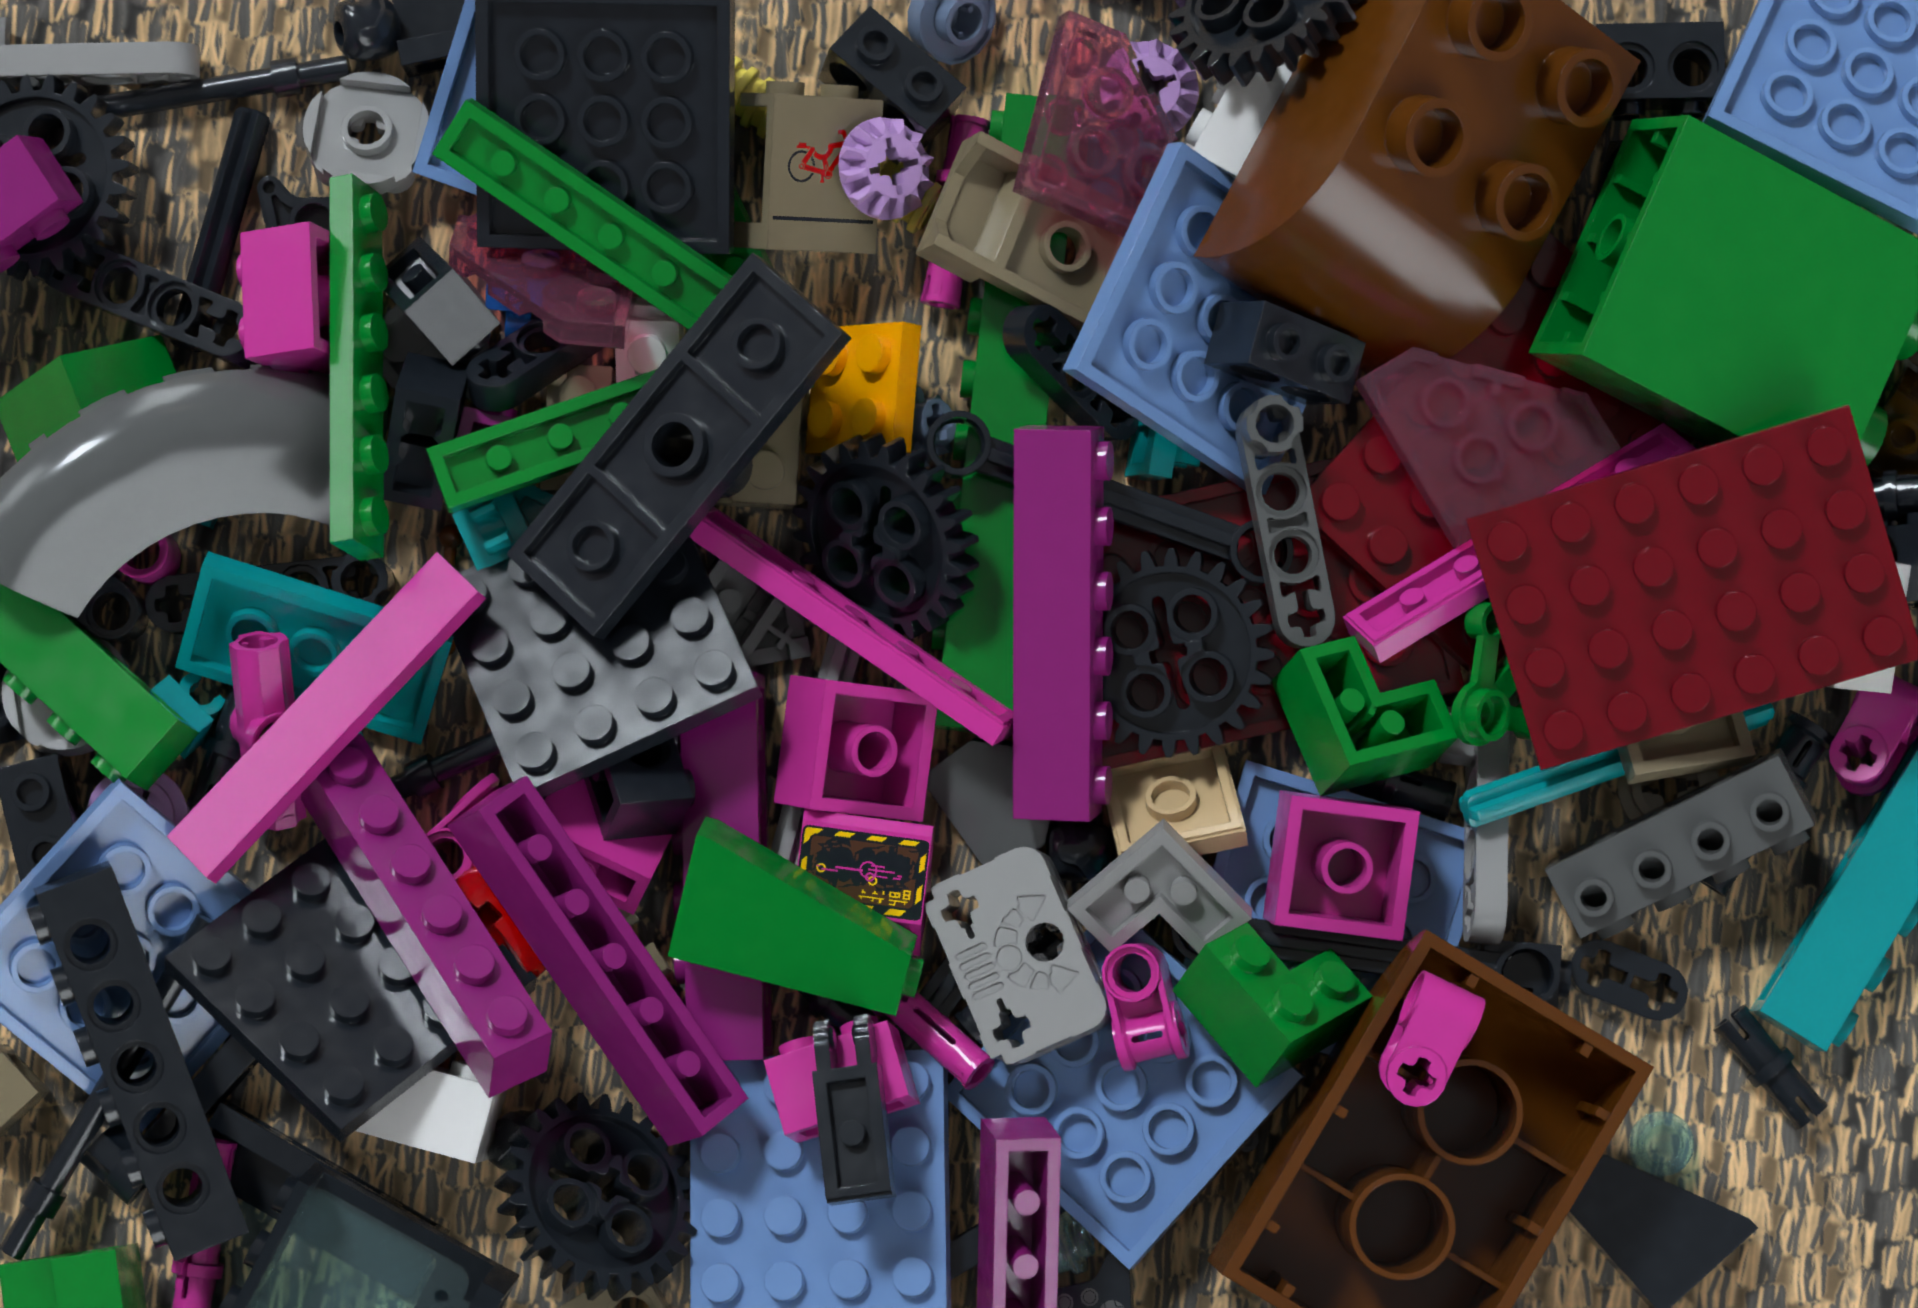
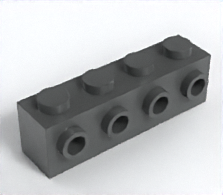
M1779 748L1750 762L1748 765L1729 772L1550 860L1545 868V872L1580 939L1593 932H1597L1600 940H1603L1632 926L1635 922L1631 914L1653 903L1657 911L1661 912L1690 898L1693 894L1689 886L1711 875L1715 883L1719 884L1745 872L1751 867L1747 858L1769 847L1776 856L1803 844L1810 839L1806 829L1815 826L1816 814L1784 752Z

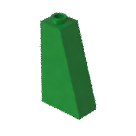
M705 817L696 835L668 957L894 1016L897 1014L902 995L915 998L924 964L923 959L912 957L918 935L722 821Z

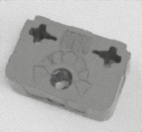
M1029 847L1015 848L968 872L957 874L941 881L930 889L934 899L925 903L927 916L932 927L937 932L949 960V967L963 999L968 1004L980 1032V1039L991 1059H1000L1007 1065L1027 1063L1099 1031L1110 1023L1111 1013L1102 980V972L1080 922L1067 910L1068 894L1053 861L1047 854ZM960 895L963 898L978 901L979 907L970 913L973 922L971 925L964 921L953 920L952 912L960 908L958 900ZM1045 927L1050 932L1063 934L1064 942L1057 946L1059 956L1055 959H1052L1049 954L1037 953L1035 944L1042 940L1040 931ZM1011 1012L1015 1018L1028 1019L1030 1022V1028L1022 1032L1024 1040L1022 1045L1018 1040H1005L1003 1030L1011 1026L1008 1016Z

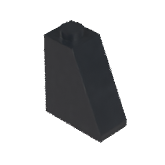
M1605 1154L1601 1156L1567 1214L1650 1308H1671L1758 1229L1748 1217Z

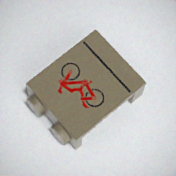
M766 81V93H741V106L767 107L762 222L735 221L734 247L876 254L877 219L865 215L851 203L842 187L838 164L840 151L848 134L857 125L866 120L877 117L882 118L883 100L858 99L859 86L821 84L820 96L804 95L805 83L790 81ZM878 163V167L869 169L871 175L880 173V163Z

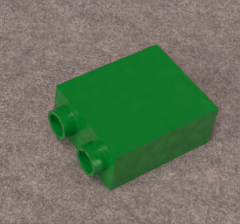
M1690 115L1632 119L1528 353L1708 446L1847 404L1850 406L1868 466L1879 451L1888 426L1887 412L1884 408L1877 405L1896 360H1906L1918 351V238Z

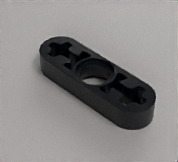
M601 290L575 292L555 304L549 314H540L472 359L466 369L472 403L484 411L500 412L510 410L611 344L615 340L614 320L617 313L615 298ZM543 347L558 348L546 353L530 352Z
M1051 305L1018 306L1010 311L1005 319L1002 331L1003 343L1009 356L1078 426H1104V440H1126L1132 437L1139 428V420L1112 402L1108 406L1104 401L1109 400L1080 381L1074 390L1068 385L1065 371L1062 369L1079 335L1078 330ZM1037 340L1041 345L1035 346L1034 343Z

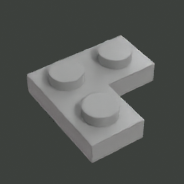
M1164 818L1068 899L1067 910L1109 952L1124 944L1158 914L1198 954L1205 944L1252 919V908Z

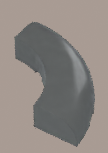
M250 365V369L223 370L216 372L212 367L163 376V382L146 386L129 394L123 389L79 410L80 417L69 422L48 438L45 434H42L28 444L30 451L0 477V584L78 619L95 593L127 561L148 546L192 525L220 517L272 513L302 517L330 526V375L309 370L308 373L273 370L270 366ZM388 407L383 412L384 440L388 430Z

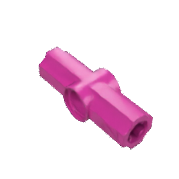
M255 631L238 635V639L229 643L235 708L230 716L229 727L232 737L239 743L241 757L258 741L262 730L268 724L277 721L295 702L289 639L281 632ZM301 794L268 829L280 831L297 827V823L307 817L306 807L301 801Z

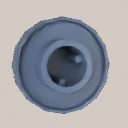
M911 0L908 9V32L912 42L934 60L949 65L965 63L979 54L990 40L996 22L995 0Z

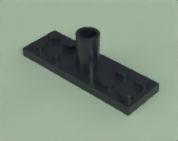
M751 253L507 552V555L593 637L604 640L720 498L736 495L746 486L752 474V459L851 340V337L763 258Z

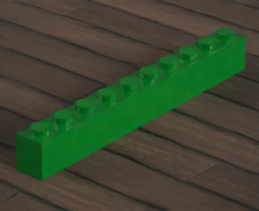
M1006 93L1004 111L992 110L989 135L1074 180L1082 101ZM1054 232L1050 240V249L1055 259L1064 264L1067 235L1061 232ZM985 281L983 298L971 297L967 335L979 336L976 361L964 360L960 398L972 399L970 413L976 415L985 423L991 437L1014 445L1015 428L1026 425H1046L1049 396L1009 356L1003 343L1002 331L1007 315L1018 306L1030 304ZM1037 340L1034 343L1035 346L1041 345ZM957 423L953 460L964 461L965 468L972 464L977 455L980 454L981 445L977 433L969 425ZM975 472L963 478L962 487L960 486L961 492L953 501L956 509H968L973 513L968 520L961 524L963 531L973 533L979 537L977 543L965 549L967 554L980 562L978 568L965 574L975 587L972 591L961 596L965 606L950 615L948 622L933 630L931 649L943 651V664L1013 711L1014 485ZM937 708L935 729L973 733Z

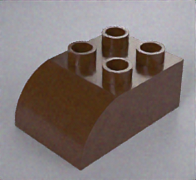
M1365 0L1350 5L1357 18L1352 22L1337 23L1335 29L1341 38L1338 41L1322 39L1317 44L1320 56L1316 59L1305 53L1300 57L1297 70L1291 74L1194 257L1259 301H1268L1365 342L1366 345L1359 369L1374 378H1404L1415 369L1427 371L1456 355L1488 328L1521 287L1641 62L1561 0Z
M1426 929L1419 932L1405 945L1371 989L1370 993L1373 997L1335 1044L1207 1259L1223 1276L1276 1308H1512L1654 1068L1652 1065ZM1425 970L1484 998L1486 1003L1480 1023L1471 1041L1462 1051L1444 1091L1432 1103L1426 1106L1413 1107L1401 1103L1384 1086L1379 1076L1378 1064L1381 1054L1398 1022L1406 996L1418 975ZM1420 1057L1413 1066L1402 1063L1399 1067L1398 1073L1406 1081L1405 1087L1411 1079L1422 1081L1425 1078L1427 1071L1419 1064Z

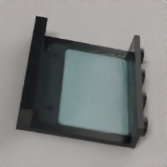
M315 1162L299 1179L290 1175L281 1187L271 1208L280 1214L271 1233L264 1229L260 1231L243 1264L252 1268L244 1286L241 1287L235 1283L219 1308H503L520 1275Z

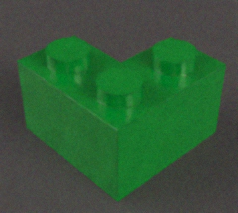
M161 334L60 355L0 397V420L16 461L18 462L30 451L28 444L42 434H45L48 438L69 422L80 417L79 410L123 389L129 394L146 386L163 382V376L176 373Z
M1355 636L1300 649L1275 676L1272 682L1320 796L1429 768L1458 739L1451 715L1435 679L1380 693Z
M1248 922L1205 944L1172 990L1256 1088L1339 1041L1373 997L1331 948L1289 970Z
M138 1243L0 1264V1282L4 1308H147Z

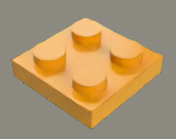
M901 321L839 326L851 337V340L815 382L814 387L811 388L805 453L821 456L820 453L856 435L861 434L866 439L876 433H882L886 443L898 437L904 438L906 453H911L921 325Z

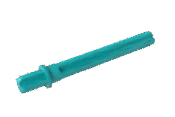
M1771 703L1743 711L1748 730L1751 731L1765 726L1774 717L1775 711ZM1615 748L1540 770L1538 765L1466 790L1463 796L1459 798V809L1469 826L1478 827L1623 776L1625 773L1618 749Z

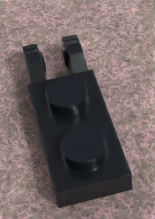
M870 1014L857 1015L853 1019L852 1037L857 1065L837 1068V1039L830 1020L816 1021L813 1025L817 1071H812L825 1196L827 1204L831 1206L896 1197L882 1066L877 1063V1045Z

